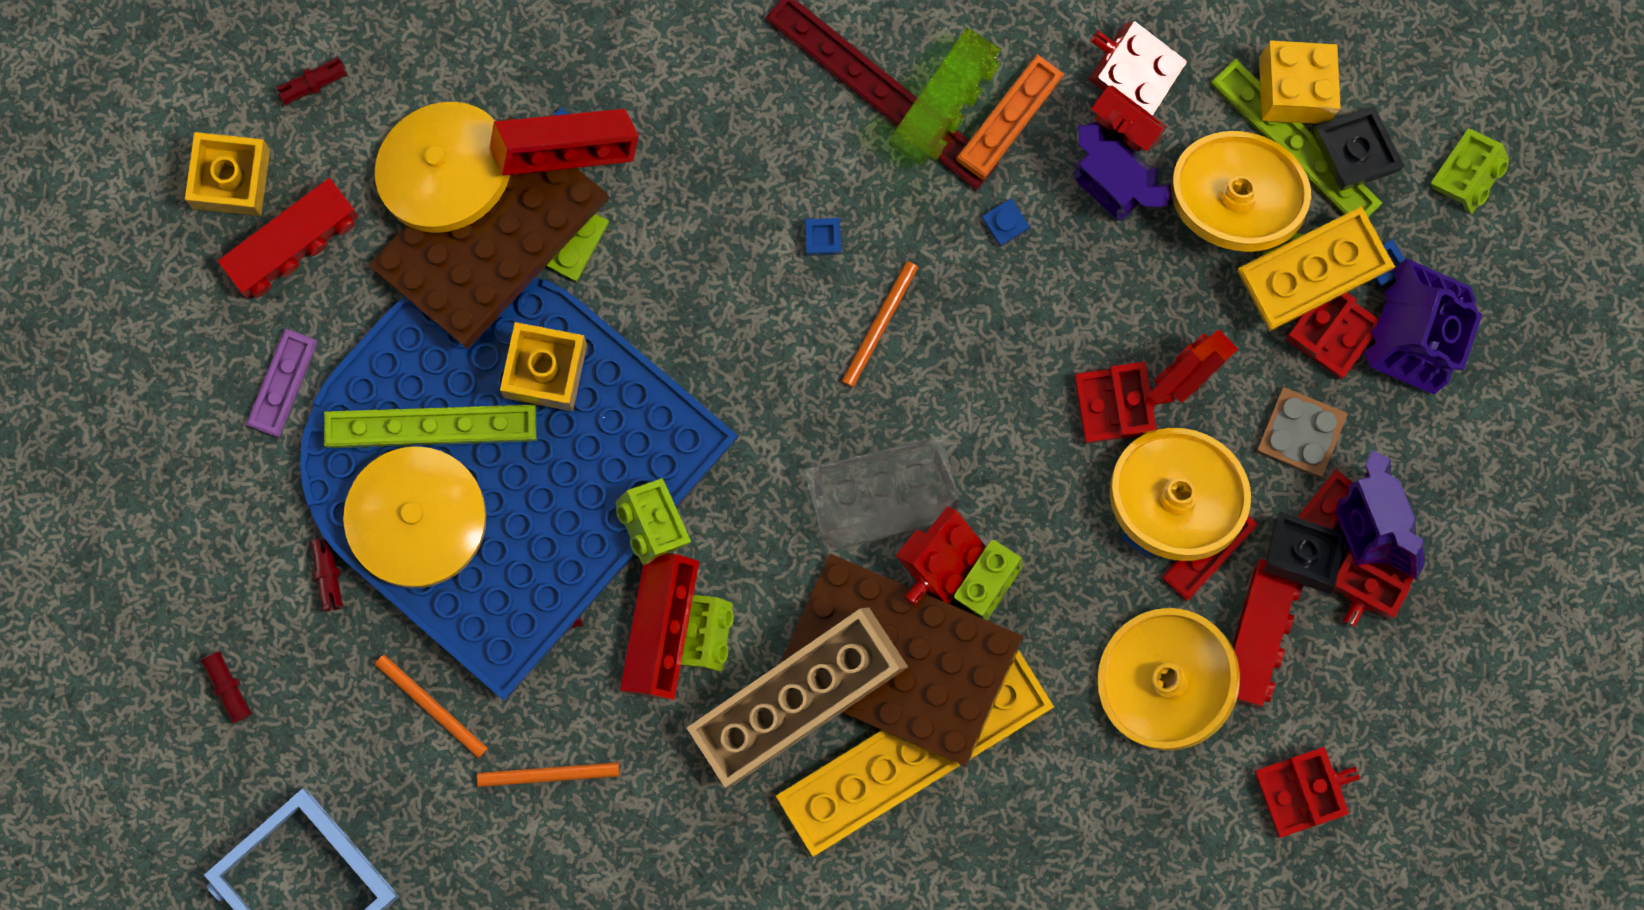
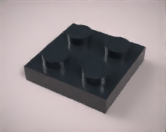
M1375 106L1316 125L1311 131L1341 191L1400 172L1404 167Z
M1279 511L1275 519L1263 571L1331 595L1336 585L1343 553L1344 533Z

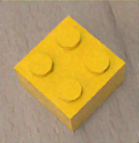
M1269 41L1259 56L1262 121L1322 124L1331 121L1341 109L1337 44Z
M194 132L185 201L192 209L261 216L270 148L263 139Z
M515 322L500 392L504 399L573 412L587 349L584 335Z

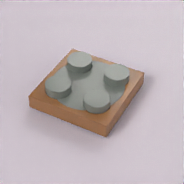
M1283 387L1256 452L1321 479L1348 413Z

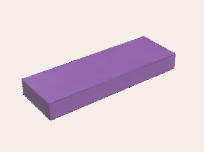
M284 329L246 426L280 438L317 347V340Z

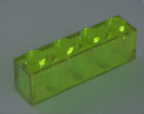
M966 27L893 133L889 146L922 167L926 166L930 158L937 160L947 145L943 141L947 133L950 131L955 134L962 124L965 116L961 113L967 105L973 107L981 96L983 89L979 88L985 78L991 81L998 71L1001 63L997 59L1001 48Z

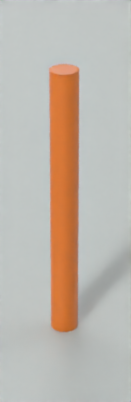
M906 261L845 373L841 382L851 388H854L918 270V266L914 263Z
M385 654L376 661L375 666L478 759L488 750L479 739Z
M619 762L477 773V786L486 787L620 776Z

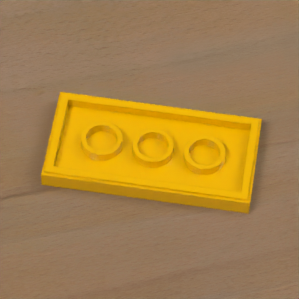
M1361 206L1239 267L1237 272L1269 331H1272L1393 270L1395 266Z

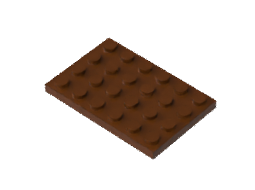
M510 116L507 120H512L514 118ZM577 168L512 174L498 202L489 212L474 223L457 230L441 233L424 232L405 226L369 266L383 280L468 350L610 198L607 192Z
M830 553L781 662L860 608L869 607L908 668L842 713L963 767H967L1024 637L926 594L922 596L916 606H913L904 598V595L911 589L910 587Z

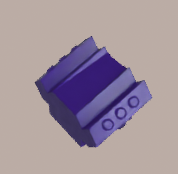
M1091 122L1078 126L1079 145L1087 154L1075 165L1076 170L1072 173L1074 180L1117 221H1122L1138 204L1153 207H1164L1173 204L1171 184H1158V167L1149 166L1122 139H1111V131L1100 123Z
M1406 258L1392 270L1397 282L1384 292L1386 295L1385 305L1377 326L1371 331L1376 343L1364 354L1371 368L1435 394L1449 383L1453 370L1464 371L1482 313L1478 312L1475 305L1476 298L1470 286Z
M1372 450L1365 464L1367 471L1364 474L1365 478L1350 484L1349 493L1345 498H1341L1338 501L1335 511L1357 566L1368 563H1387L1417 580L1425 565L1424 539L1416 535V518L1411 510L1400 480L1391 474V459Z

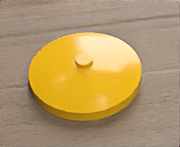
M439 102L422 107L399 121L384 139L375 163L377 191L392 215L413 229L441 233L466 227L489 212L502 196L510 178V175L501 174L489 148L495 120L482 109L470 104Z
M1225 131L1198 139L1185 149L1178 159L1173 172L1171 196L1174 207L1182 221L1199 237L1225 249L1253 252L1276 247L1297 233L1306 218L1310 206L1311 188L1308 176L1300 162L1280 144L1254 133Z
M1165 428L1142 435L1123 451L1111 476L1110 502L1121 528L1140 547L1163 558L1193 561L1219 553L1236 539L1248 518L1251 505V491L1247 475L1241 463L1222 443L1195 430Z
M404 447L379 456L360 472L348 492L343 519L348 544L358 561L370 573L380 580L395 586L425 588L449 580L470 563L482 543L487 516L482 491L477 481L462 463L452 456L433 448Z
M1155 609L1129 620L1108 642L1098 669V692L1103 709L1110 721L1129 739L1155 750H1181L1195 746L1211 737L1223 726L1230 716L1239 693V664L1229 640L1209 620L1199 614L1183 609Z

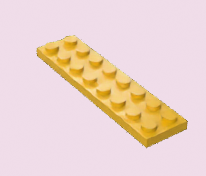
M1019 650L970 760L1054 708ZM881 730L776 795V798L812 857L961 765Z

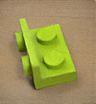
M1468 128L1432 180V188L1461 202L1465 211L1473 214L1478 206L1486 202L1490 188L1496 179L1501 178L1507 171L1509 157L1504 145Z
M595 214L546 267L577 283L608 227L609 220Z
M663 478L627 490L615 501L617 517L625 525L631 538V548L634 554L640 558L643 565L650 563L658 556L686 547L691 543Z
M991 540L955 593V599L971 609L973 615L988 620L1023 568L1022 557L997 541Z
M693 595L681 666L723 671L724 662L728 657L727 640L729 628L734 619L732 602L718 597Z

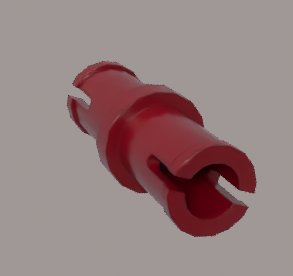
M339 56L312 70L309 67L304 69V74L282 85H278L276 88L280 92L279 95L282 101L288 106L290 103L311 93L316 95L322 92L321 88L343 77H347L348 73L344 70L345 67Z
M323 538L324 553H322L320 540H313L309 543L315 572L312 573L313 581L318 584L321 611L331 612L330 597H332L334 611L344 608L338 578L341 577V572L339 568H336L333 548Z
M221 651L202 659L200 663L203 665L215 688L212 692L215 697L220 698L231 723L235 724L251 716L253 713L250 711L238 688L241 684L238 678H233L222 657Z

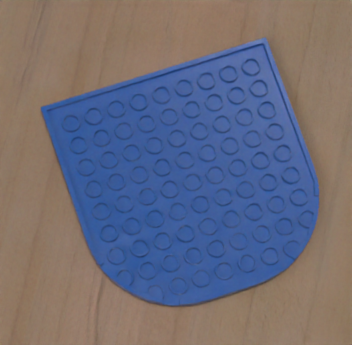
M535 277L468 350L405 297L398 301L336 367L317 394L307 426L304 427L300 469L307 505L321 534L333 550L505 702L635 555L631 548V538L628 531L617 517L615 501L627 490L663 478L677 508L738 439V435L579 299L558 285ZM515 322L584 335L586 339L587 349L573 412L536 405V442L326 448L324 446V412L535 405L504 399L500 392ZM404 447L433 448L457 459L477 481L486 506L485 533L473 559L454 577L443 583L425 588L399 587L374 576L353 554L344 529L345 502L357 476L369 463L379 456Z

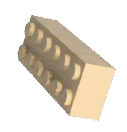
M860 608L687 727V730L725 788L733 786L908 668V666L870 608Z

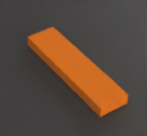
M1037 54L957 156L956 161L984 181L1062 80L1064 73Z

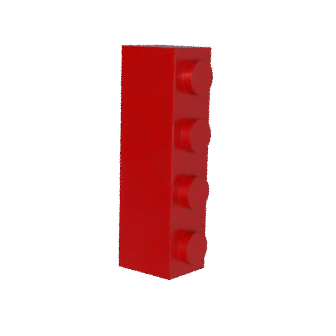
M626 109L494 121L489 148L501 174L512 175L633 162L639 135Z
M329 177L220 258L218 262L247 299L252 296L259 298L271 289L272 285L270 282L278 276L287 277L295 272L300 266L298 262L305 256L310 254L312 257L322 252L328 245L326 241L337 233L341 236L350 231L356 224L354 220L359 216Z
M666 553L643 565L620 691L644 697L675 700L700 561L678 554Z
M1259 559L1255 563L1232 644L1240 671V686L1236 702L1258 709L1263 707L1264 702L1270 703L1275 688V682L1270 681L1273 668H1280L1285 651L1284 648L1280 647L1283 634L1289 635L1294 620V615L1289 614L1292 601L1298 602L1303 588L1302 584L1264 572L1266 560Z

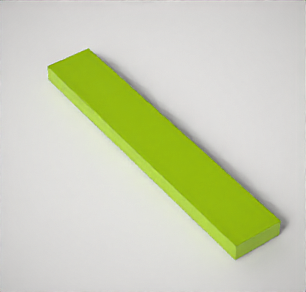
M1237 59L1232 61L1211 82V85L1264 137L1280 144L1295 156L1304 168L1309 182L1343 215L1362 206L1369 217L1381 206L1382 202L1364 184L1344 191L1340 190L1313 134L1302 123L1262 121L1260 82Z
M536 405L324 412V446L326 448L537 441Z

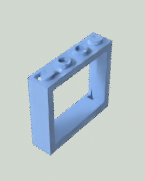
M301 789L204 874L210 882L206 885L207 889L218 901L225 899L233 910H251L223 878V875L301 808L377 896V899L365 910H385L400 897L306 789Z

